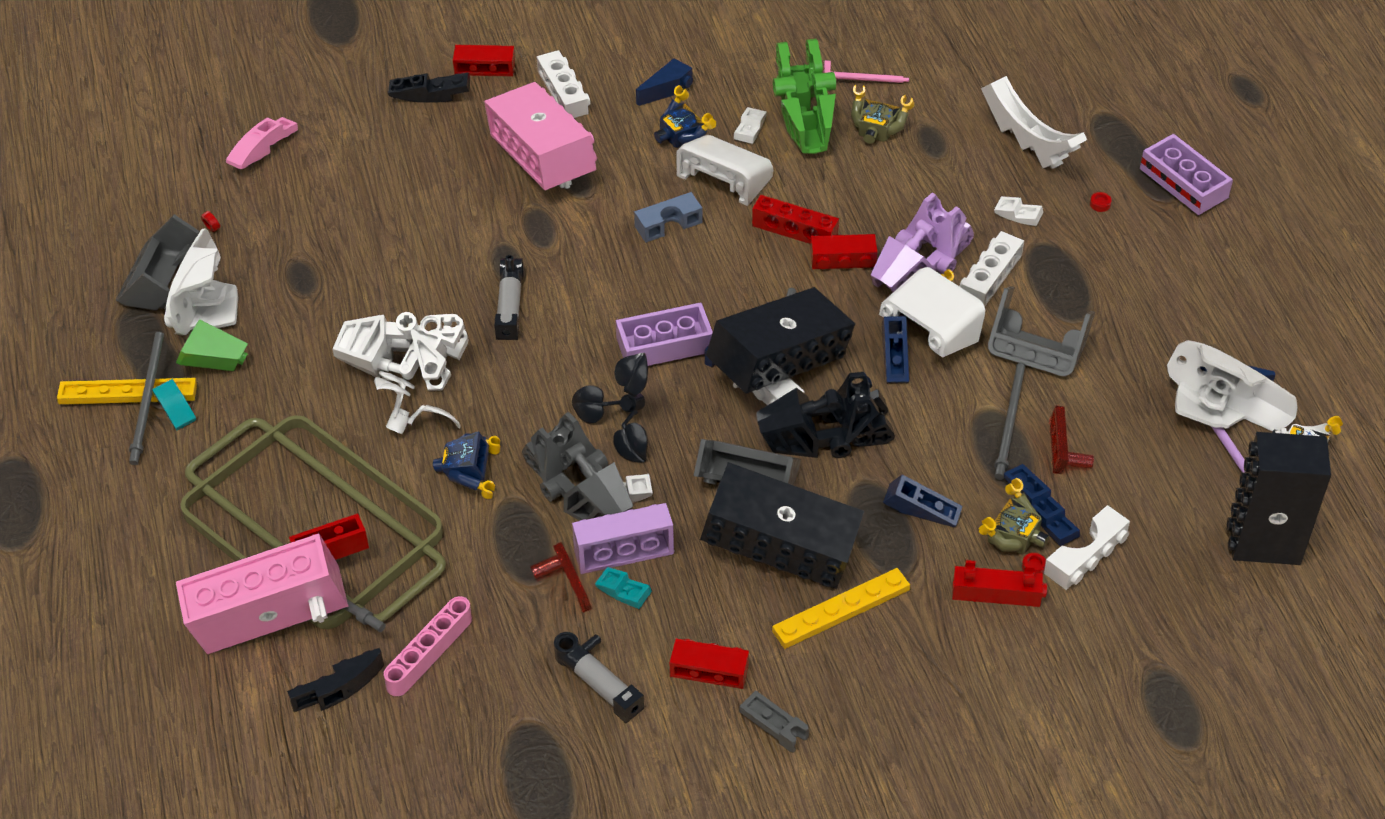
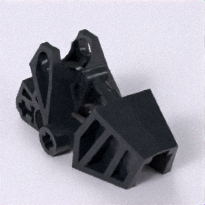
M864 372L849 373L838 391L829 389L819 400L809 401V397L796 387L756 412L759 429L772 452L778 454L818 458V449L830 446L833 457L844 458L852 451L851 441L854 446L865 447L888 444L895 438L893 427L885 416L888 413L886 400L878 389L870 392L872 382ZM855 379H863L860 383H851ZM821 415V419L825 422H839L842 424V427L816 431L812 417ZM865 434L864 437L857 438V436Z

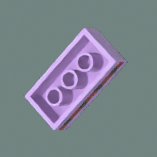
M1175 134L1143 150L1140 169L1197 215L1229 198L1233 179Z

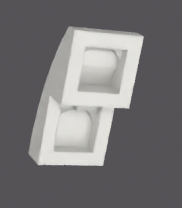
M747 107L741 116L740 125L734 132V139L753 144L762 128L767 112Z
M1001 196L994 209L995 213L1001 217L1037 226L1043 214L1042 206L1024 205L1021 198Z
M649 474L626 476V482L623 483L632 503L652 496L653 492Z

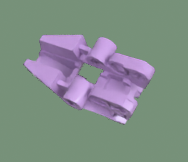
M931 193L926 197L906 230H901L895 239L890 236L888 237L871 273L873 285L879 287L884 283L893 293L915 272L924 267H929L941 274H944V271L947 269L953 272L957 263L954 258L970 244L974 236L971 226L965 222L966 217L961 209L955 207L952 211L947 212L942 207L941 201L937 198L936 194ZM928 242L933 247H936L937 250L926 259L918 252L922 243Z

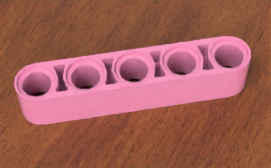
M459 596L451 599L386 667L384 679L387 692L390 695L401 696L405 694L470 625L472 615L469 600Z

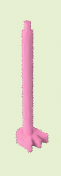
M831 61L824 62L823 73L832 72L830 71ZM834 72L836 79L893 83L909 82V78H903V76Z

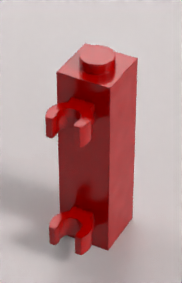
M966 560L965 567L955 566L952 600L1040 607L1041 599L1046 598L1047 583H1043V573L1034 572L1035 566L1025 565L1024 571L975 568L976 561Z

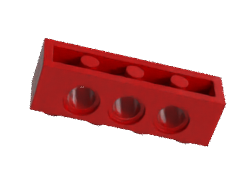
M764 195L759 196L752 208V226L808 244H811V236L838 235L839 218Z

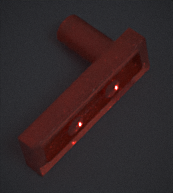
M1055 406L1049 419L1053 473L1062 474L1066 465L1091 469L1094 463L1093 455L1068 452L1065 407Z
M562 542L553 545L556 555L530 566L535 579L562 568L583 613L591 610L592 607Z

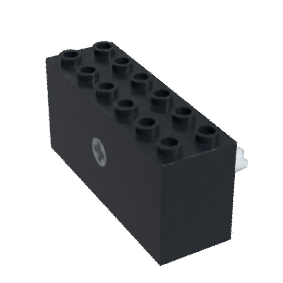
M813 287L716 320L706 356L734 382V388L739 387L747 394L768 385L776 384L784 379L792 378L800 373L808 372L816 367L824 366L832 361L842 359L846 354V348L853 335L852 332L856 323L818 289Z
M1281 428V431H1275V433L1256 432L1254 441L1249 442V457H1245L1244 473L1241 472L1239 479L1240 488H1236L1235 491L1236 503H1232L1231 517L1227 518V531L1231 532V536L1228 539V550L1232 551L1233 561L1301 565L1331 478L1327 436L1290 434L1286 428Z
M728 462L709 510L700 540L709 545L729 550L734 554L746 556L756 562L768 564L778 570L793 573L800 578L815 581L825 587L837 589L848 563L864 511Z

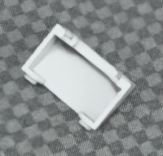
M705 135L683 144L676 153L678 177L686 180L690 173L695 176L698 171L721 179L730 183V191H736L740 195L739 203L746 206L752 202L773 177V166L769 159L711 135Z
M924 267L915 272L882 302L879 315L884 318L899 316L900 312L930 331L928 337L930 348L941 357H945L979 342L985 317V306L978 298L929 267Z

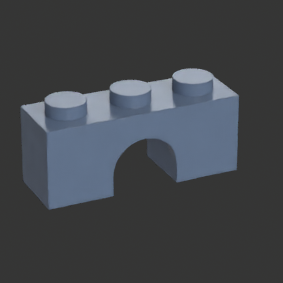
M692 192L634 211L635 228L646 243L665 236L664 223L677 222L683 229L703 223L702 206Z

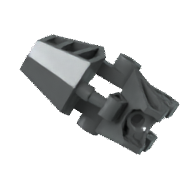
M570 412L565 413L559 419L558 425L551 432L547 433L543 427L540 428L531 437V441L523 448L522 455L526 463L543 480V483L540 484V489L545 498L551 502L562 495L564 497L563 512L579 521L602 517L607 514L612 515L626 512L633 508L632 501L615 463L613 462L608 465L606 456L601 450L594 448L583 432L578 420ZM574 463L578 464L579 470L586 477V480L576 486L562 473V470H566Z

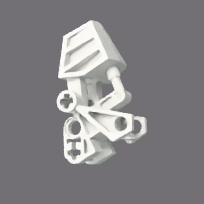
M404 312L397 317L396 322H387L384 315L344 321L334 344L333 354L337 359L378 378L381 377L380 371H393L401 374L405 380L413 378L420 365L428 391H442L451 377V372L445 366L447 355L460 360L469 339L467 332L464 330L463 320L457 314L429 315L424 317L421 324L418 325L416 317L412 313ZM435 322L437 324L436 329L431 331L425 330L427 323ZM452 322L457 323V326L450 327L452 325ZM393 351L407 352L401 364L392 362ZM442 378V382L437 386H433L429 382L430 379Z

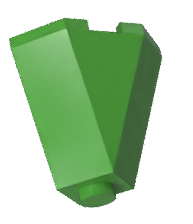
M199 319L180 351L176 363L184 366L234 371L238 364L242 365L248 355V353L244 352L248 343Z

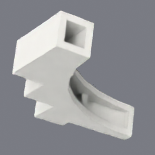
M1007 76L981 88L1001 132L1006 130L1014 132L1021 149L1024 150L1030 147L1031 151L1034 150L1042 168L1051 165L1053 169L1063 164L1062 160L1069 156L1068 153L1081 148L1080 143L1087 140L1084 132L1065 134L1041 122L1023 104Z

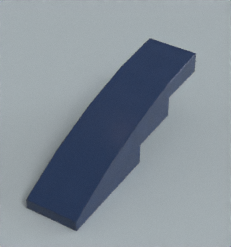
M1024 464L1004 473V478L1008 484L1015 478L1022 481L1023 489L1020 492L1026 495L1033 508L1041 516V527L1059 546L1080 537V530L1065 517V509L1051 497V489Z

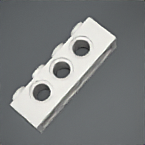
M559 50L537 56L538 73L555 101L562 105L565 111L572 114L574 118L588 114L590 98L587 93L583 92L582 84L576 80L574 70L569 68L566 57H563Z
M1001 231L996 238H992L988 250L981 253L979 262L972 265L968 277L962 279L959 287L978 298L986 306L1021 258L1024 240Z

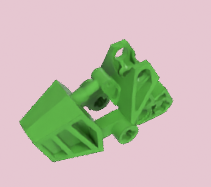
M817 39L806 40L807 65L790 66L788 43H776L778 76L773 78V92L775 97L781 96L782 115L786 130L802 153L815 154L827 151L836 94L828 95L827 91L836 90L835 73H822V59ZM816 97L817 106H813V110H810L811 98Z

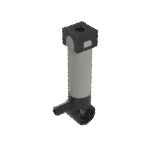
M506 255L505 258L500 260L498 308L494 324L496 340H518L523 258H514L512 255Z
M572 632L558 634L554 639L556 661L562 666H568L614 708V714L624 723L629 722L644 709V695L632 684L628 687L589 652L601 643L599 635L595 634L581 645L578 642L577 636Z

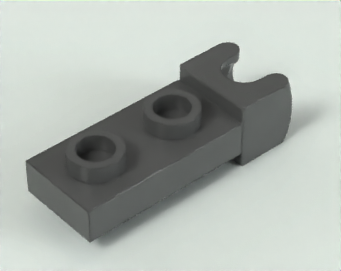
M756 690L739 706L740 713L779 740V744L790 752L796 751V737L802 740H807L809 737V727L806 723L797 717H792Z

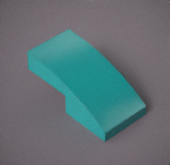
M173 379L152 389L176 431L197 420Z
M610 567L605 569L595 583V586L602 592L640 609L652 592L650 585L631 580L627 572Z

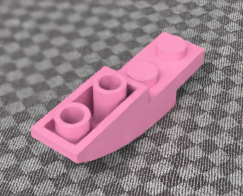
M283 117L276 121L270 118L264 119L242 137L227 157L226 163L238 169H244L248 165L261 160L264 156L270 154V145H274L279 140L288 137L298 130L297 123Z

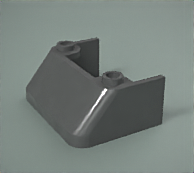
M174 214L144 244L116 297V301L123 306L149 310L163 309L167 303L170 291L167 286L177 266L183 261L200 231Z
M1015 287L1004 288L988 342L990 352L996 356L1059 376L1071 374L1086 345L1095 312L1090 311L1086 313L1081 330L1073 329L1068 331L1064 336L1063 342L1060 343L1021 331L1023 323L1021 314L1018 311L1009 309Z
M701 439L693 476L704 477L703 482L717 484V481L722 479L727 463L730 462L794 486L801 459L730 443Z

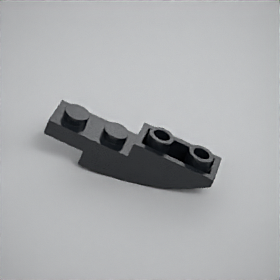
M428 73L396 78L389 82L388 95L400 100L420 103L453 101V94L469 92L471 78L469 73L430 79Z
M380 648L365 651L361 655L350 659L341 660L339 663L332 665L334 674L322 676L318 680L298 685L294 689L288 690L293 711L297 712L315 704H318L320 710L323 711L358 692L384 666Z

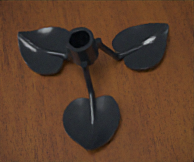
M639 353L620 359L615 366V379L619 385L625 386L624 392L628 393L621 400L603 402L604 393L602 389L594 385H588L575 392L572 398V406L579 418L586 423L600 421L604 415L603 406L620 405L625 412H630L629 416L622 423V429L614 433V446L617 452L625 459L633 462H646L647 433L640 424L629 423L633 416L638 414L637 411L645 406V398L641 392L647 384L648 363L646 354Z

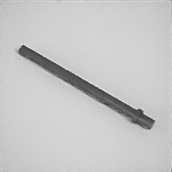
M156 332L133 444H130L129 447L131 452L129 463L131 465H138L140 454L143 453L144 449L142 442L164 339V333Z
M1022 363L1016 365L999 456L994 464L996 468L995 478L997 480L1004 479V473L1009 466L1007 459L1025 372V365Z

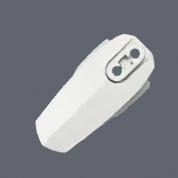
M202 229L192 243L176 273L168 294L164 315L165 324L169 328H174L175 334L187 335L190 330L194 329L199 319L216 328L235 325L237 322L238 289L236 285L213 280L221 257L207 229Z
M1189 340L1177 345L1167 364L1169 376L1178 384L1175 411L1182 416L1212 427L1229 428L1235 423L1246 419L1271 431L1274 429L1280 431L1281 428L1287 427L1296 418L1297 399L1294 395L1256 370L1211 346ZM1179 356H1184L1186 361L1181 360ZM1200 366L1205 367L1207 371H1202Z

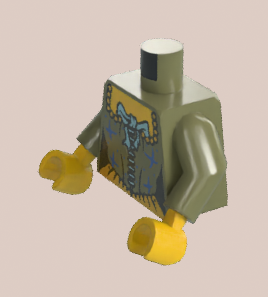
M863 85L861 93H857V86H854L853 93L856 98L853 100L851 117L855 127L859 128V135L863 137L866 143L872 144L875 140L887 141L890 136L903 130L909 115L907 112L914 107L913 98H911L909 104H905L907 97L906 95L902 96L901 104L903 108L901 110V107L868 99L861 101V98L865 96V86Z
M1018 478L1013 479L1005 487L1006 493L1015 497L1009 499L995 521L991 517H987L982 520L983 525L979 527V533L982 535L988 534V542L996 545L1002 552L1026 553L1032 543L1044 548L1050 537L1040 531L1042 518L1033 508L1026 495L1020 492L1023 489V483Z

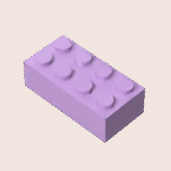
M702 303L616 320V338L623 358L645 353L648 366L705 354V349L709 345L713 333Z
M666 503L635 510L631 509L612 515L607 514L602 517L584 519L572 523L574 552L581 574L674 554L673 523Z

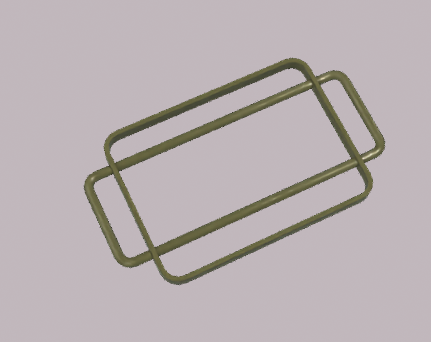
M295 415L287 417L274 427L261 418L247 419L186 466L185 476L195 487L182 498L181 510L184 519L234 561H239L246 557L188 510L192 504L206 494L272 548L283 546L282 542L213 489L274 441H278L415 546L412 551L354 599L346 594L348 600L363 608L366 603L425 554L436 562V566L384 611L379 614H373L374 617L382 622L393 616L445 570V558L433 548L439 543L443 535L440 518L304 416ZM259 427L266 432L204 481L194 473L198 467L248 429ZM293 428H303L309 431L436 527L435 531L423 541L284 434ZM342 608L336 614L327 616L322 623H319V621L313 622V619L309 621L319 628L331 629L343 624L353 614Z

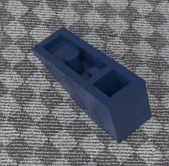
M675 58L636 88V104L641 106L675 95L674 89L678 85L683 90L690 87L693 83V68Z
M906 316L884 317L882 321V345L886 383H908L909 366Z
M903 474L889 484L883 501L884 504L903 514L950 527L957 525L963 507Z

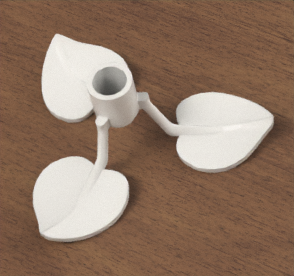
M380 371L379 374L382 378H375L374 382L377 390L391 389L397 393L394 410L386 425L387 428L403 434L407 423L412 425L414 419L422 411L447 416L460 429L461 425L454 416L443 409L429 405H422L411 417H408L410 412L400 408L404 394L410 397V393L405 390V387L414 389L415 386L407 380L387 372ZM389 381L398 382V384H399L400 386H398V385H396V384H393V383H391V382H389Z

